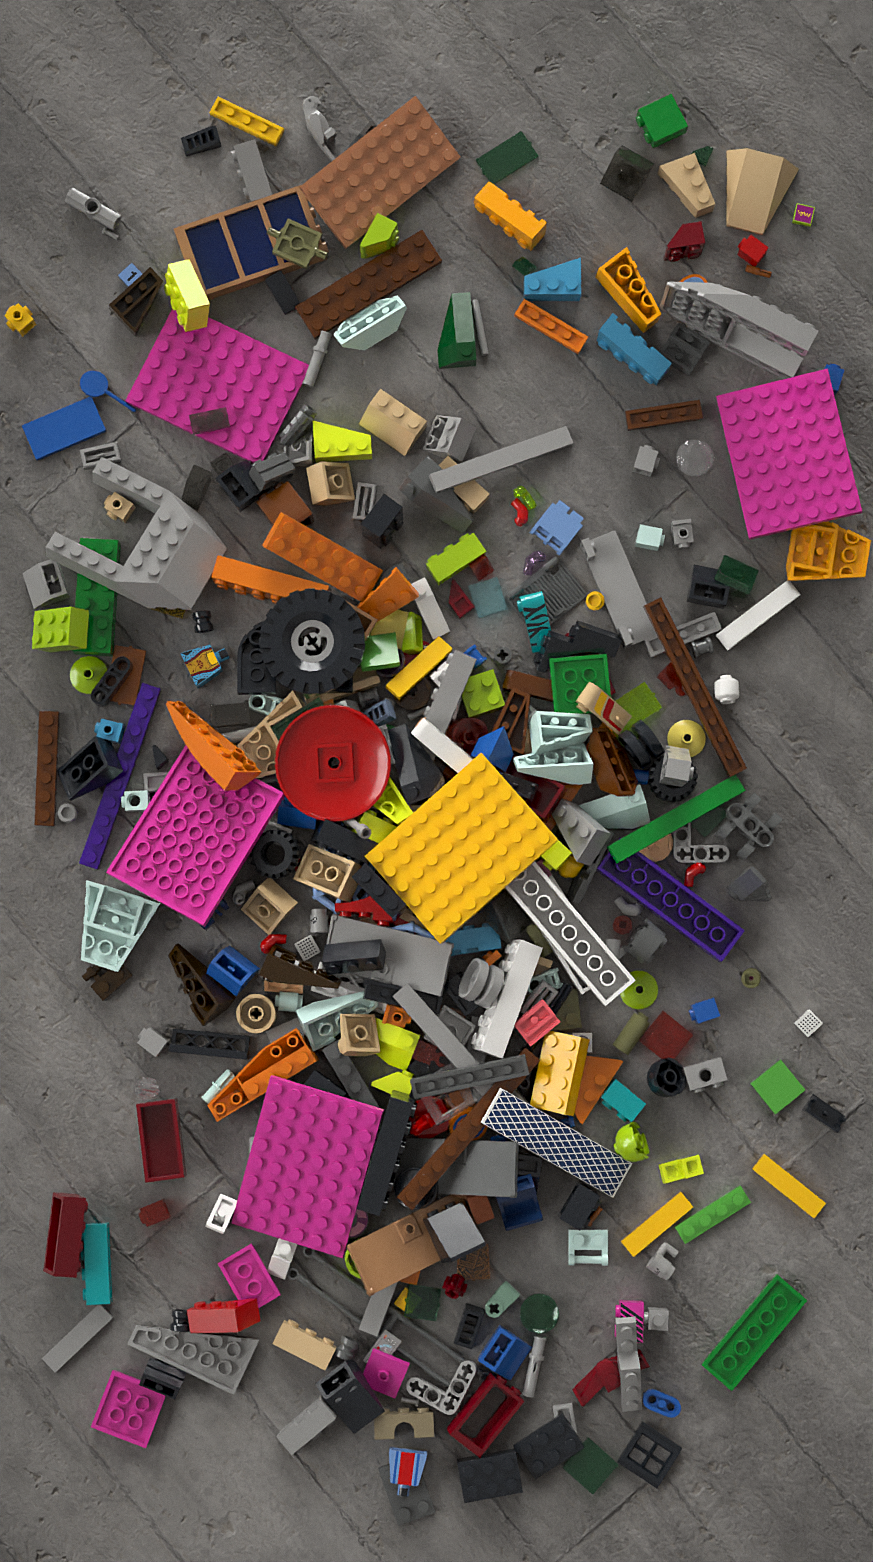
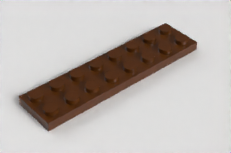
M420 230L395 247H392L295 306V309L313 338L317 339L320 337L321 331L329 332L342 324L344 320L442 263V259L424 231Z

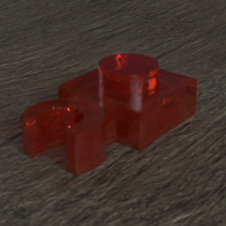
M670 662L657 675V678L669 690L675 687L677 695L682 697L685 695L681 689L682 684Z
M418 1040L412 1058L428 1065L433 1060L439 1067H444V1064L440 1063L438 1059L440 1056L445 1055L442 1052L436 1053V1046Z

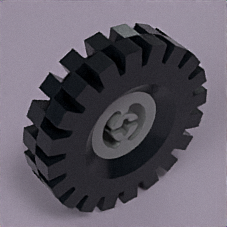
M308 588L303 591L297 590L289 593L290 595L285 598L282 597L276 602L273 609L270 608L260 630L261 638H259V644L262 652L261 656L268 671L287 688L303 694H324L342 687L345 682L355 675L354 673L360 667L363 661V654L365 653L366 636L358 614L345 599L323 589ZM311 628L320 630L318 634L309 633L313 639H318L316 643L320 648L322 647V639H327L326 648L316 656L306 654L308 650L317 651L313 645H308L310 640L306 636L304 637V645L300 646L299 643L303 632Z

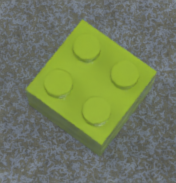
M493 669L469 677L461 696L468 720L503 709L505 703Z

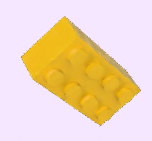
M549 1031L545 1034L530 1101L531 1106L574 1116L590 1039Z

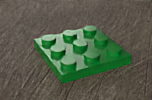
M607 654L549 659L554 712L592 714L589 711L584 713L578 709V703H576L577 698L589 682L598 686L611 697Z

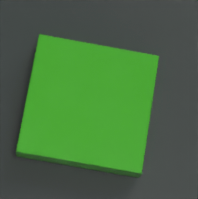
M396 632L369 636L365 642V653L361 663L362 672L399 667Z
M781 1059L750 1083L774 1114H777L805 1091Z

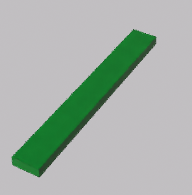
M735 774L614 842L607 849L616 864L746 790Z

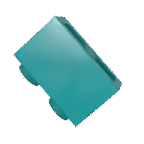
M616 1079L611 1082L601 1095L603 1099L601 1103L609 1110L612 1107L617 1110V1116L624 1122L627 1120L632 1122L646 1105V1103Z

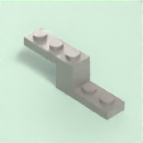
M635 1316L615 1318L622 1412L642 1410L641 1369L637 1352Z

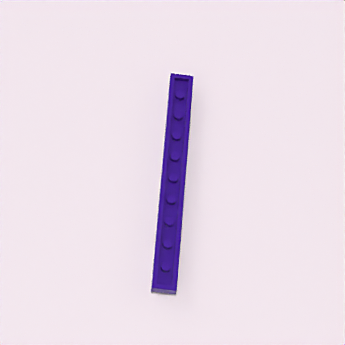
M145 683L141 685L117 753L124 771L105 787L79 864L99 869L121 806V797L124 796V791L127 789L160 695V688Z

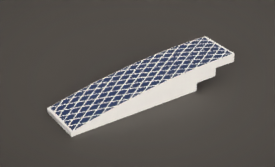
M502 1088L497 1092L481 1123L514 1142H518L519 1145L611 1197L615 1196L632 1165L631 1162Z

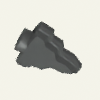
M305 404L280 434L281 443L283 445H292L315 418L317 412Z

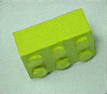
M64 607L35 611L32 649L46 652L86 649L89 610Z

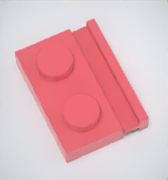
M542 999L518 1018L514 1027L531 1047L557 1026L560 1020Z

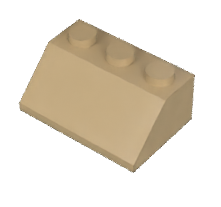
M380 389L368 405L359 425L403 456H406L427 427V421Z

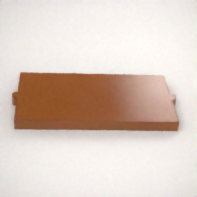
M115 645L112 663L117 657L124 656L132 663L133 670L111 702H117L119 705L122 703L135 705L146 651L134 649L132 646L123 647ZM121 662L119 664L120 671H123L128 667L127 662ZM115 677L108 679V686L116 684Z

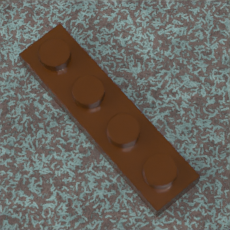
M700 400L625 411L628 431L703 419Z

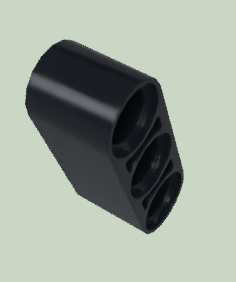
M124 656L117 657L92 690L91 700L97 706H107L131 674L133 665L128 658ZM121 662H127L128 667L127 669L120 671L119 664ZM115 677L116 684L108 686V679ZM105 693L103 701H96L97 694Z

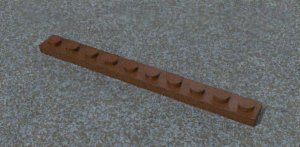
M660 597L644 605L643 608L728 777L747 769L662 598Z
M525 1047L519 1055L525 1054L530 1073L540 1060ZM526 1076L495 1082L399 1193L397 1198L409 1209L413 1210L485 1126L481 1121L499 1089L502 1088L512 1094Z

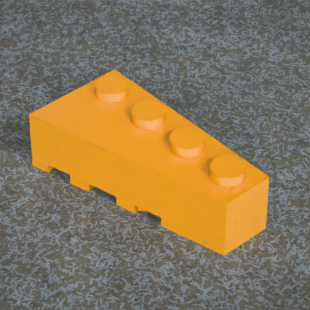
M488 182L474 197L475 208L480 213L488 215L489 220L493 224H499L506 235L517 239L518 244L522 248H527L531 251L545 236L547 222L543 219L538 221L535 213L530 210L525 212L518 201L513 199L510 201L508 199L509 196L504 191Z
M626 247L598 269L595 278L644 333L658 322L661 312L652 294L649 293L643 277L641 278L637 270L638 267L630 256L629 249Z

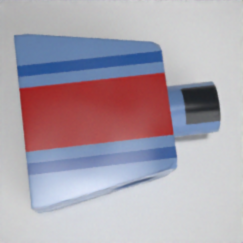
M390 1447V1483L398 1484L397 1495L407 1497L409 1496L410 1486L419 1485L427 1458V1451Z

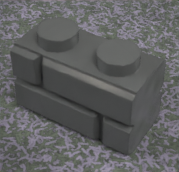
M285 452L278 455L273 453L267 460L262 461L259 459L252 464L249 476L255 482L259 491H263L292 478L296 470Z

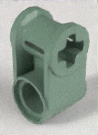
M505 1281L486 1302L485 1312L492 1318L499 1317L519 1297L520 1293ZM497 1303L499 1311L497 1313L494 1311L490 1313L489 1305Z

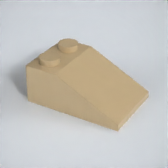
M309 844L293 879L344 902H351L358 883L352 876L362 866Z

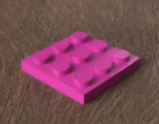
M112 1370L91 1428L147 1448L166 1396L140 1386L141 1380Z

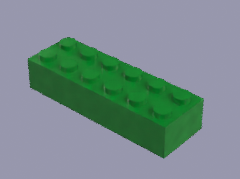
M80 538L81 545L120 564L121 544L118 540ZM77 573L75 608L89 610L87 648L72 650L75 655L113 657L118 593Z

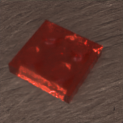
M662 1011L639 1039V1042L660 1059H675L693 1034Z

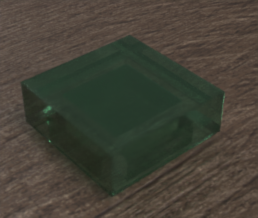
M523 256L512 265L524 276L534 273L537 268Z

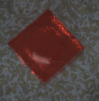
M485 554L469 564L478 581L495 571Z

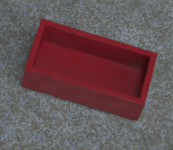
M512 758L504 773L538 784L532 803L525 802L541 820L547 823L558 803L567 792L566 787L556 780L518 772Z
M177 1098L136 1104L145 1183L186 1177Z
M53 1192L43 1271L54 1277L77 1278V1273L80 1271L79 1253L83 1250L81 1237L85 1231V1221L83 1220L84 1213L88 1209V1202L85 1197L71 1193Z

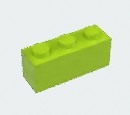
M474 533L463 535L459 538L460 542L455 545H448L443 549V553L440 555L435 554L427 560L426 568L438 586L486 555L485 548Z

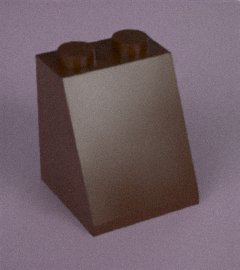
M288 481L285 483L280 482L274 487L272 492L262 494L258 498L259 501L256 502L272 527L280 512L305 526H309L314 522L312 512Z

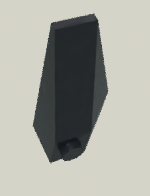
M403 724L389 729L388 734L401 788L407 805L433 796L446 784V780L442 770L436 766L430 754L424 750L420 741L411 733L412 731L408 725Z

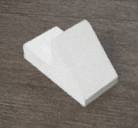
M220 1194L205 1227L224 1234L235 1211L237 1200Z
M278 1239L267 1270L270 1275L285 1280L297 1244Z

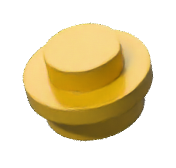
M593 591L586 597V605L591 610H600L605 604V598L600 592Z

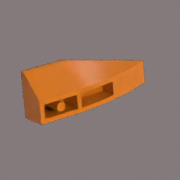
M167 701L166 706L188 749L224 791L239 790L260 775L261 771L253 761L245 756L243 750L236 747L200 718L185 703L181 701Z
M295 1028L264 1047L207 1106L218 1122L266 1093L271 1075L287 1080L319 1061V1058L315 1051L311 1049L307 1039L298 1028Z

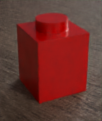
M750 235L748 239L743 238L739 243L738 248L740 249L737 255L750 265L756 267L766 255L769 247L753 235Z

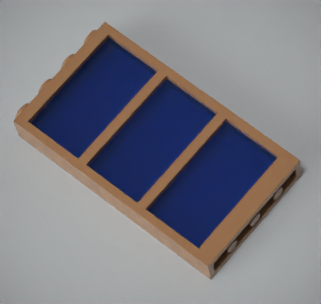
M301 185L174 228L184 260L190 259L208 300L263 282L266 278L280 270L283 274L303 268L273 255L272 251L276 245V238L267 235L269 227L280 231L285 226L287 219L322 233L320 225H316L314 222L316 214L313 207L309 208L308 199L299 189ZM320 240L318 249L329 252L326 242ZM315 256L309 266L324 261V259Z

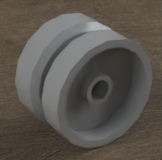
M479 958L473 959L461 978L459 996L468 1001L474 1000V1003L481 1007H489L501 990L504 980L503 969L495 965L489 966L486 961Z

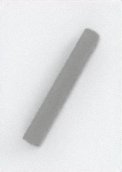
M476 299L472 300L471 304L481 356L489 355L479 301Z

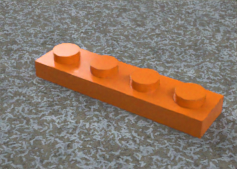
M526 299L522 301L514 314L516 318L576 354L580 353L588 340V336Z

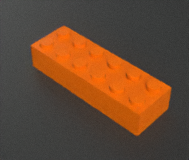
M280 512L262 544L263 547L360 602H363L368 597V594L372 591L383 572L376 565Z
M219 555L217 556L211 576L219 589L228 590V588L235 590V593L241 595L249 593L259 600L267 598L272 600L274 604L282 597L285 598L290 595L289 593L297 590L303 591L308 588H315L316 590L330 591L328 585Z

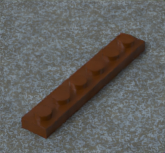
M39 711L35 826H55L60 713L58 711Z

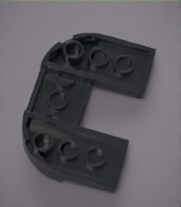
M265 621L253 626V629L247 635L245 634L240 642L237 655L238 695L276 694V679L268 671L266 664H264L259 644L261 626ZM309 634L306 635L310 640V644L316 643L318 640L317 638L313 639ZM315 646L317 651L308 650V655H319L323 652L322 648ZM353 677L345 682L342 687L329 691V693H353Z

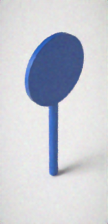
M88 371L82 375L80 388L86 395L99 397L106 393L131 411L136 412L134 407L107 390L108 380L102 373Z

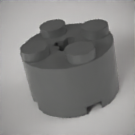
M645 919L644 922L646 924L643 926L639 924L627 938L626 942L629 944L627 946L623 945V949L640 963H650L655 957L654 952L658 947L662 948L667 942L665 933L650 920Z

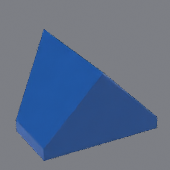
M503 726L480 737L471 756L476 758L482 753L495 768L506 772L514 754Z

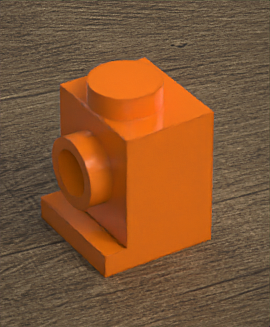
M387 1004L382 1023L405 1028L406 1023L410 1024L412 1018L402 1007ZM399 1014L401 1018L395 1017L394 1015Z

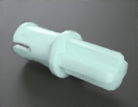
M227 1069L216 1082H212L213 1085L202 1096V1099L209 1104L235 1075Z

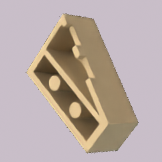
M695 153L659 166L658 175L681 199L680 201L695 218L713 212L715 202Z

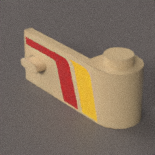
M591 682L587 684L576 700L578 709L584 713L587 711L593 713L618 735L632 717L602 689Z

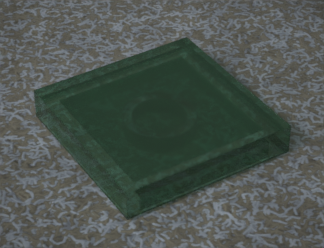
M724 555L714 579L749 595L759 570Z
M588 1437L583 1442L585 1447L571 1456L563 1466V1469L593 1495L618 1466V1463Z

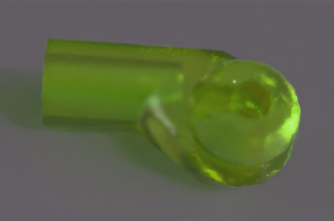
M517 486L513 490L514 496L516 498L521 497L529 511L537 506L533 497L524 486Z

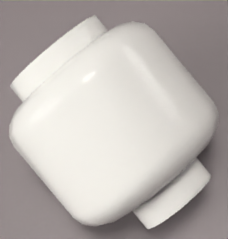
M731 675L720 676V679L714 682L715 699L720 701L721 704L735 703V700L739 698L738 680L732 678Z

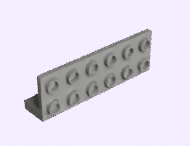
M611 531L592 540H589V538L581 540V549L598 589L605 598V605L622 640L624 649L656 635L643 608L647 603L616 531Z

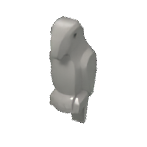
M309 96L303 101L302 106L307 129L321 150L332 162L335 157L325 143L328 144L337 136L336 130L329 127L326 118L317 110L318 105L321 106V101L315 96Z

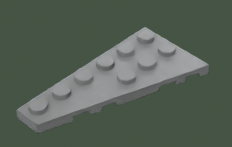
M136 1325L127 1344L234 1395L260 1339L210 1333H190V1331L177 1332L167 1328Z

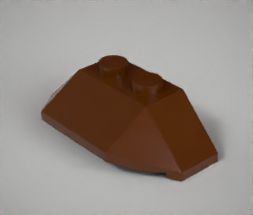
M593 728L590 734L588 753L593 762V773L600 790L618 797L635 795L638 780L624 747L611 735V731L608 728Z

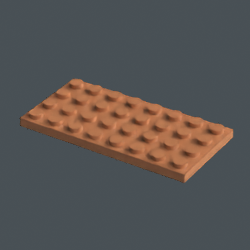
M414 96L302 184L299 189L346 249L368 231L377 213L385 217L457 161L460 155L418 98Z

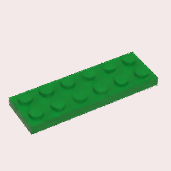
M776 1274L701 1365L728 1389L733 1391L807 1302V1299Z

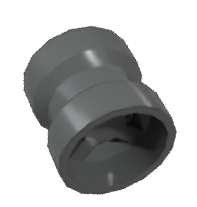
M343 1335L340 1340L341 1344L336 1348L334 1354L343 1360L352 1361L353 1353L358 1349L360 1343Z

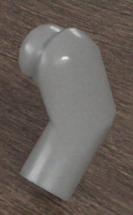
M622 896L614 901L626 916H638L643 911L641 904H627Z

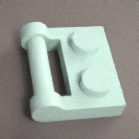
M568 1229V1265L602 1264V1266H608V1230L581 1229L579 1231L578 1229ZM575 1250H601V1256H575Z

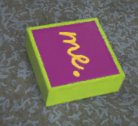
M797 203L792 223L810 227L815 207Z

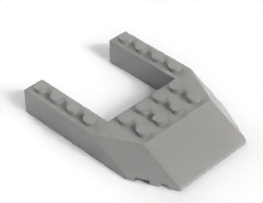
M668 282L659 309L670 315L674 320L686 323L687 328L708 341L782 379L794 377L803 360L800 354L806 356L818 333V330L812 324L803 323L796 316L781 312L779 307L764 303L758 296L752 297L714 283ZM767 337L770 338V339H772V340H774V341H776V342H771V341L767 340ZM784 346L791 349V351L784 349Z
M101 457L92 472L93 483L113 493L116 492L125 499L155 513L154 517L124 566L57 532L53 534L46 545V557L147 608L167 607V609L180 608L182 610H192L212 576L217 556H224L227 547L203 516L172 492Z

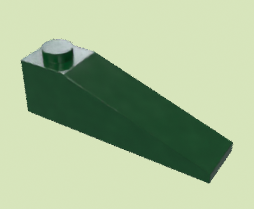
M470 292L451 294L437 349L439 369L476 366L477 358Z

